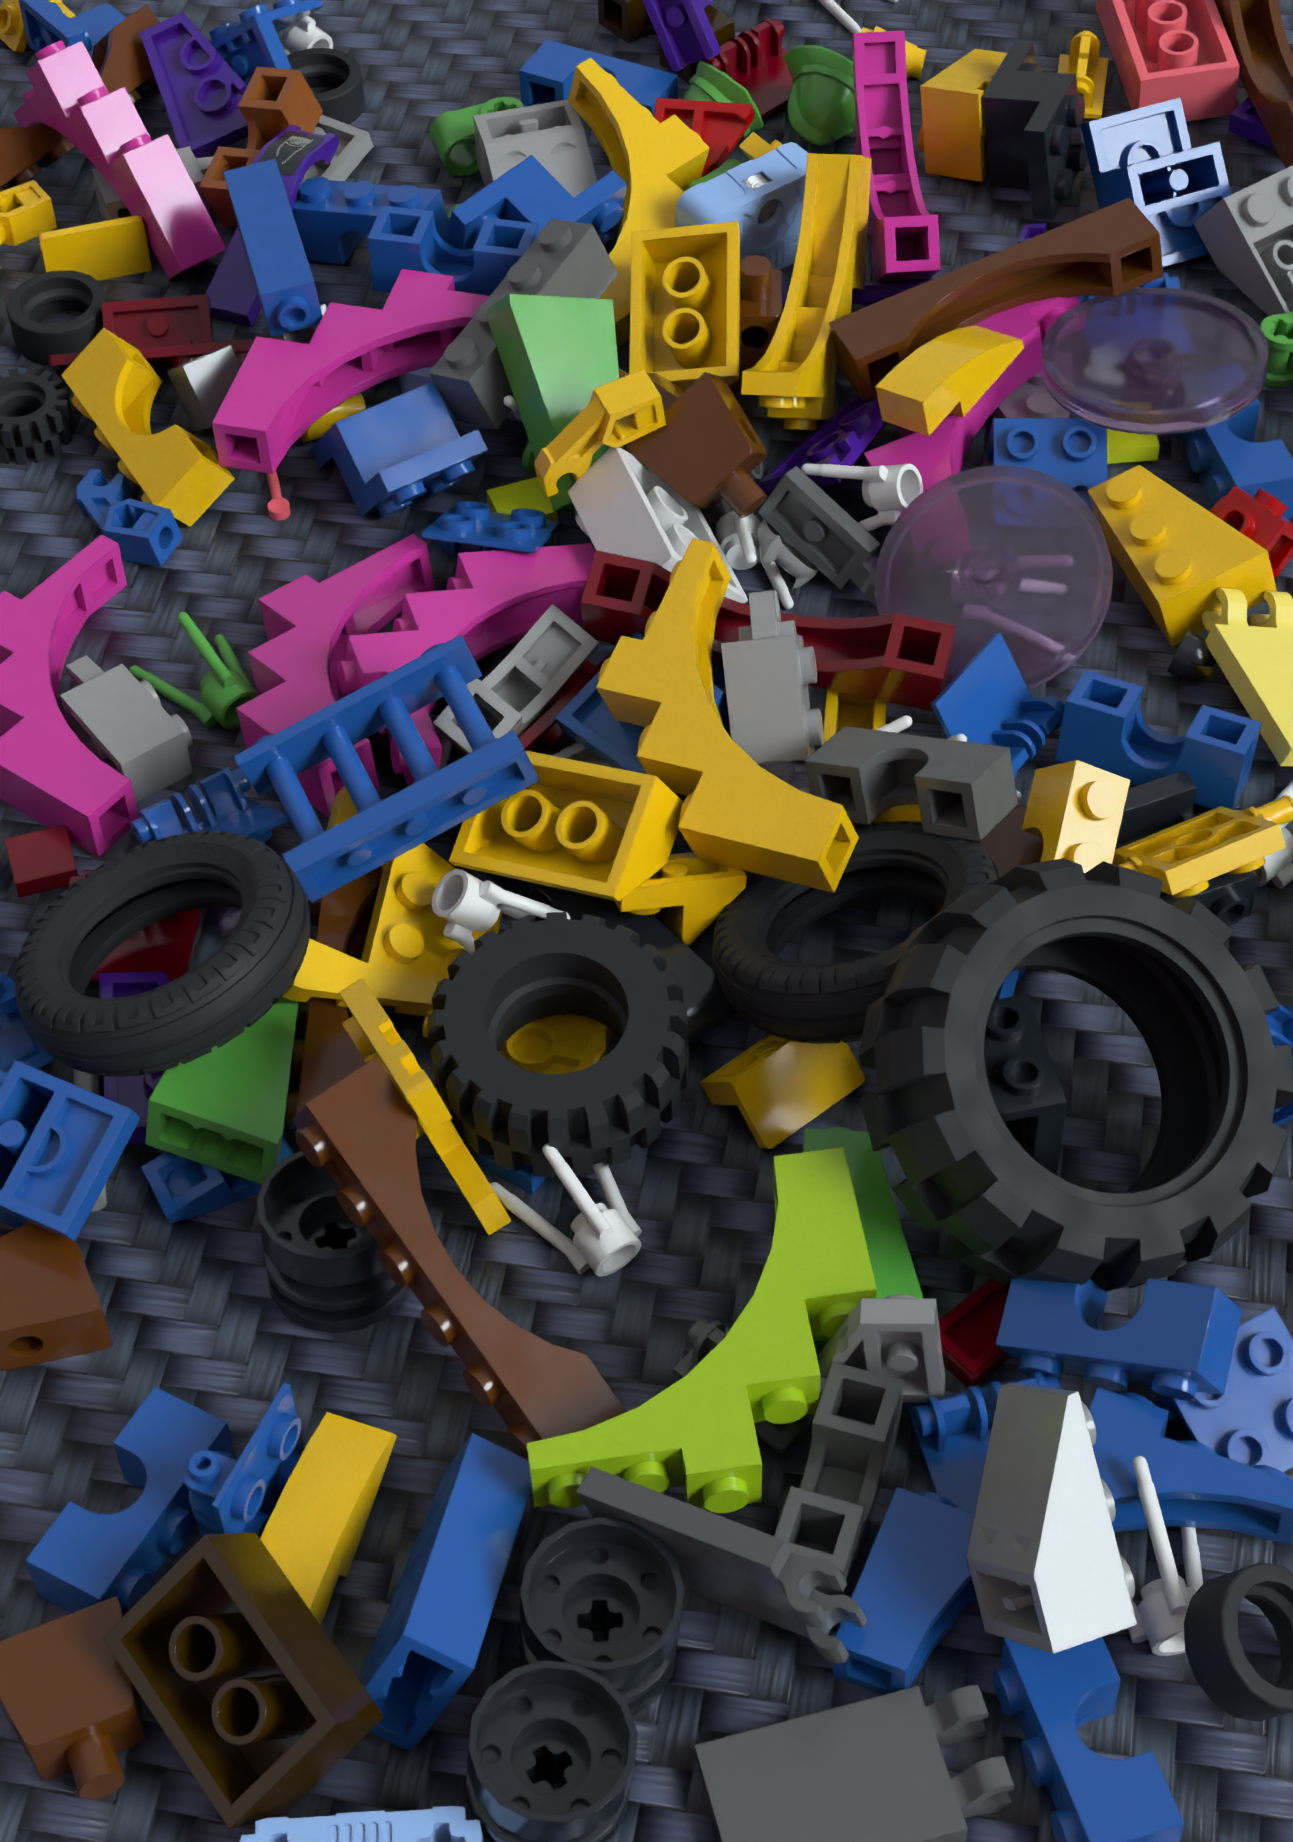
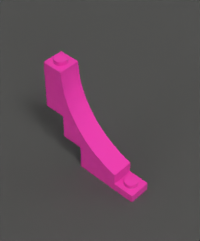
M1079 296L1055 297L1026 303L994 314L975 324L1022 339L1024 349L963 418L949 413L930 436L898 426L901 439L864 453L866 467L910 463L918 469L921 475L923 495L919 506L913 510L902 511L901 524L890 525L920 577L973 556L967 516L957 497L959 476L965 456L975 436L996 408L1024 382L1045 369L1043 348L1084 332Z

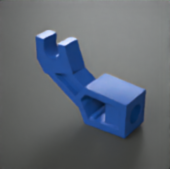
M91 468L77 485L76 500L84 516H89L102 535L119 544L122 560L161 567L183 539L171 509L130 499L132 490L124 474L117 473L113 480L107 484L102 471Z

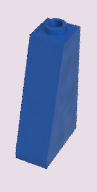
M271 159L224 171L244 253L271 337L319 325L323 315L315 282L276 160Z
M474 1433L469 1436L441 1478L359 1677V1681L385 1716L370 1732L410 1752H413L475 1668L531 1489L528 1460Z

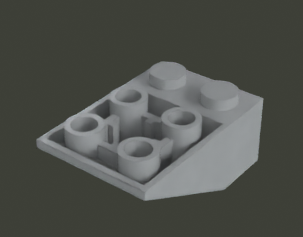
M568 99L473 116L477 167L485 187L530 155H533L573 197H576L597 182L584 127L578 113L567 102Z
M1292 165L1223 198L1193 223L1217 268L1268 316L1293 311Z
M1007 1383L1000 1386L967 1553V1561L985 1632L1052 1654L1137 1625L1131 1602L1135 1595L1134 1578L1129 1565L1119 1554L1112 1526L1116 1516L1115 1502L1109 1487L1100 1478L1092 1447L1096 1442L1095 1423L1089 1409L1081 1401L1077 1391L1018 1383Z

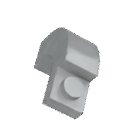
M554 604L547 609L515 648L482 681L477 678L466 684L495 738H500L513 730L519 738L549 709L558 698L559 692L598 648L599 642ZM447 706L433 722V726L438 733L463 754L468 755L473 750L451 709Z

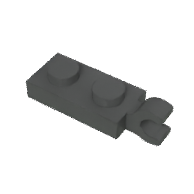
M797 466L782 477L758 511L769 524L840 590L852 581L871 603L879 606L889 594L893 595L907 579L905 573L894 563L872 556L880 543Z

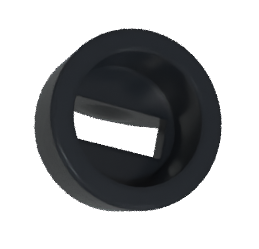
M1188 629L1167 672L1192 682L1209 676L1212 673L1211 666L1217 662L1207 647L1206 637Z

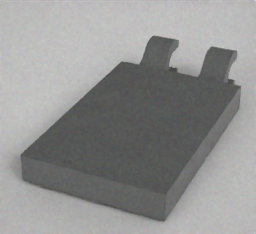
M592 1466L576 1491L593 1518L603 1517L632 1522L658 1537L677 1561L684 1589L811 1639L818 1653L829 1662L845 1663L849 1656L841 1640L834 1636H828L831 1628L840 1622H850L855 1626L864 1628L868 1621L861 1607L853 1598L840 1594L827 1595L815 1590L819 1586H830L834 1590L843 1592L847 1586V1582L839 1568L828 1559L806 1558L790 1551L785 1540Z
M979 1685L966 1686L951 1691L929 1706H925L920 1688L915 1686L694 1745L695 1759L719 1842H967L968 1828L965 1818L992 1814L1011 1807L1012 1800L1008 1791L1014 1789V1783L1004 1756L979 1761L961 1774L951 1778L946 1767L940 1746L972 1741L987 1734L983 1719L988 1717V1711Z

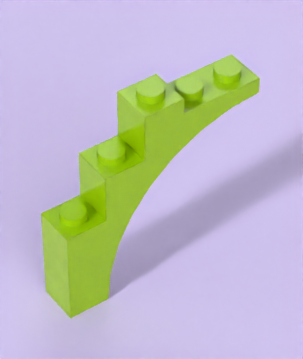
M844 1147L774 1156L773 1200L775 1227L772 1248L754 1295L725 1338L685 1377L641 1406L582 1431L527 1443L534 1507L553 1505L559 1508H575L584 1505L576 1491L591 1466L659 1493H662L667 1488L683 1486L686 1503L713 1513H730L743 1508L749 1503L762 1502V1461L754 1422L768 1421L774 1424H786L797 1421L805 1415L816 1413L820 1401L821 1374L813 1337L825 1335L832 1338L861 1298H876L877 1287Z

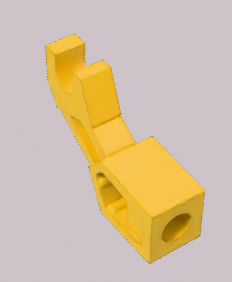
M35 180L0 192V246L1 244L17 246L38 237L41 233L57 228L52 200Z
M645 369L594 388L589 404L546 447L541 449L534 466L538 482L547 498L559 493L556 483L562 475L572 473L577 482L590 469L593 454L603 444L617 449L666 425L662 397Z

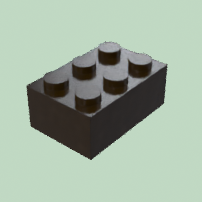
M256 1533L205 1534L102 1638L229 1829L255 1824V1821L265 1818L282 1817L385 1717Z

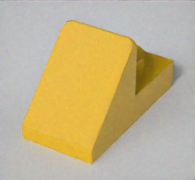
M693 852L670 854L667 864L621 901L614 902L621 912L628 911L637 915L655 914L664 908V925L686 946H689L719 916L722 909L730 904L746 888L747 875L741 869L698 859Z

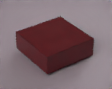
M65 825L5 839L19 898L69 886L71 876H78Z

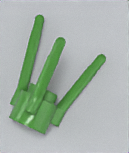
M180 612L177 616L179 623L211 669L200 682L201 703L139 666L133 665L129 671L139 681L147 680L156 692L196 715L206 728L212 727L217 722L227 729L240 727L236 708L258 697L257 691L249 683L226 638L222 634H217L214 637V642L225 663L224 665L186 612Z

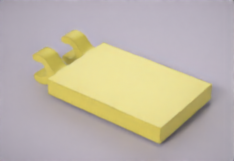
M1217 588L1215 594L1221 602L1222 611H1204L1202 614L1203 624L1210 631L1205 640L1207 647L1251 719L1262 722L1260 734L1279 765L1293 767V598L1287 592L1266 591L1263 597L1269 605L1270 615L1252 614L1249 618L1251 625L1249 626L1247 623V599L1244 593L1239 589Z

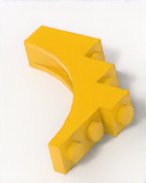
M590 57L576 66L567 102L594 132L609 158L612 170L627 183L620 235L614 248L609 253V257L618 275L599 298L613 299L617 348L630 340L631 231L676 227V204L680 196L688 189L689 184L701 178L710 147L676 115L659 123L646 107L641 106L619 85L611 74L602 69Z
M807 154L800 234L785 306L775 335L766 353L754 367L742 371L741 394L759 395L758 407H768L767 417L784 418V429L816 430L817 420H828L834 412L837 360L829 322L851 313L852 289L864 290L872 159L862 155Z
M692 538L682 560L678 561L672 569L669 587L658 610L650 615L646 623L644 639L620 637L611 657L607 658L601 666L596 688L615 720L645 727L639 739L638 753L636 755L648 775L657 776L672 792L687 796L680 810L678 828L696 858L835 893L859 837L843 805L800 791L766 771L736 744L725 730L714 699L711 655L717 615L731 576L714 542Z

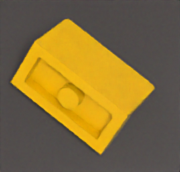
M139 215L49 231L39 235V244L46 273L51 271H76L88 274L95 280L101 281L152 271L142 217Z
M769 1034L700 1083L712 1105H737L758 1145L761 1148L772 1149L862 1085L865 1081V1076L849 1045L842 1040L838 1044H813L786 1040Z

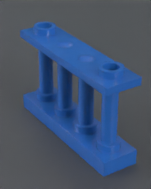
M462 635L446 643L431 646L420 657L286 729L258 739L252 747L234 756L238 766L258 795L272 788L275 789L301 842L299 846L282 854V856L296 874L311 903L540 780L515 731L513 730L500 738H495L466 684L483 675ZM444 697L473 751L450 765L438 769L410 714ZM387 727L415 782L396 794L381 800L353 745ZM331 757L358 812L355 816L324 831L296 775Z

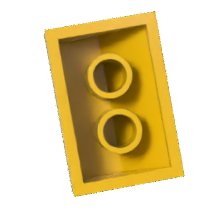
M738 221L631 231L629 374L645 369L646 372L656 373L684 390H687L705 372L722 377L728 386L739 380L740 225Z
M525 751L540 780L463 821L449 858V862L454 866L619 902L667 864L679 830V815L683 801L657 776Z

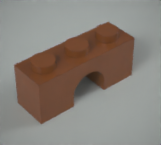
M256 67L238 105L248 126L247 148L218 146L199 188L222 224L226 227L237 228L238 226L223 172L251 165L262 147L289 125L300 126L301 131L314 132L323 110L300 70Z

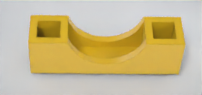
M103 328L62 373L61 376L74 393V396L70 399L72 404L84 416L96 423L97 428L93 432L100 442L114 453H117L121 458L117 463L120 471L144 490L145 493L141 496L142 502L171 509L174 518L191 527L235 480L227 467L219 465L218 455L210 445L178 425L174 424L162 432L152 434L150 427L151 408L162 380L137 348L109 330Z

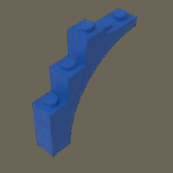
M1097 1387L1089 1408L1096 1427V1442L1092 1447L1100 1478L1109 1487L1115 1502L1116 1516L1112 1522L1114 1532L1148 1529L1132 1466L1134 1457L1142 1456L1148 1464L1165 1527L1178 1526L1232 1530L1290 1545L1293 1536V1480H1290L1285 1473L1267 1465L1249 1466L1219 1456L1213 1449L1200 1442L1191 1440L1178 1442L1166 1438L1168 1410L1154 1406L1147 1398L1136 1393H1115ZM981 1481L969 1512L958 1509L952 1501L937 1493L922 1491L916 1494L899 1487L896 1488L851 1597L859 1604L868 1621L864 1628L855 1626L850 1622H841L835 1638L842 1641L849 1656L845 1663H833V1677L881 1695L914 1686L930 1653L965 1610L977 1601L967 1561V1553Z

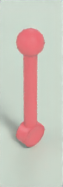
M276 469L273 474L266 473L271 495L267 508L269 517L272 520L282 521L290 516L291 510L288 500L282 498Z

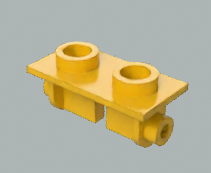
M1082 31L1073 37L1070 45V55L1060 54L1058 73L1076 74L1078 95L1083 96L1085 100L1084 119H1101L1109 58L1099 57L1100 41L1090 31Z

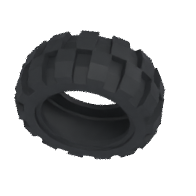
M1063 858L1014 867L999 879L988 884L978 883L966 893L944 906L940 913L911 933L884 968L885 988L887 989L884 996L868 1005L858 1056L861 1066L875 1069L876 1090L861 1097L860 1101L873 1151L891 1146L906 1176V1179L892 1187V1190L924 1232L941 1225L958 1238L952 1250L957 1260L1003 1285L1011 1283L1012 1278L1084 1285L1090 1278L1105 1292L1125 1287L1134 1288L1146 1284L1148 1278L1158 1280L1174 1275L1179 1267L1211 1256L1246 1224L1252 1206L1247 1198L1269 1190L1289 1131L1273 1124L1272 1121L1274 1110L1292 1103L1293 1068L1291 1045L1274 1046L1266 1015L1276 1011L1280 1005L1259 964L1254 963L1243 969L1223 945L1233 933V930L1197 899L1186 896L1171 905L1160 899L1163 880L1104 861L1084 873L1081 864ZM1043 969L1064 973L1083 980L1099 989L1123 1009L1143 1036L1155 1063L1159 1079L1161 1120L1156 1144L1147 1165L1133 1185L1124 1193H1106L1082 1188L1051 1173L1022 1148L1001 1118L993 1100L986 1075L984 1037L993 1000L1001 984L1011 971Z

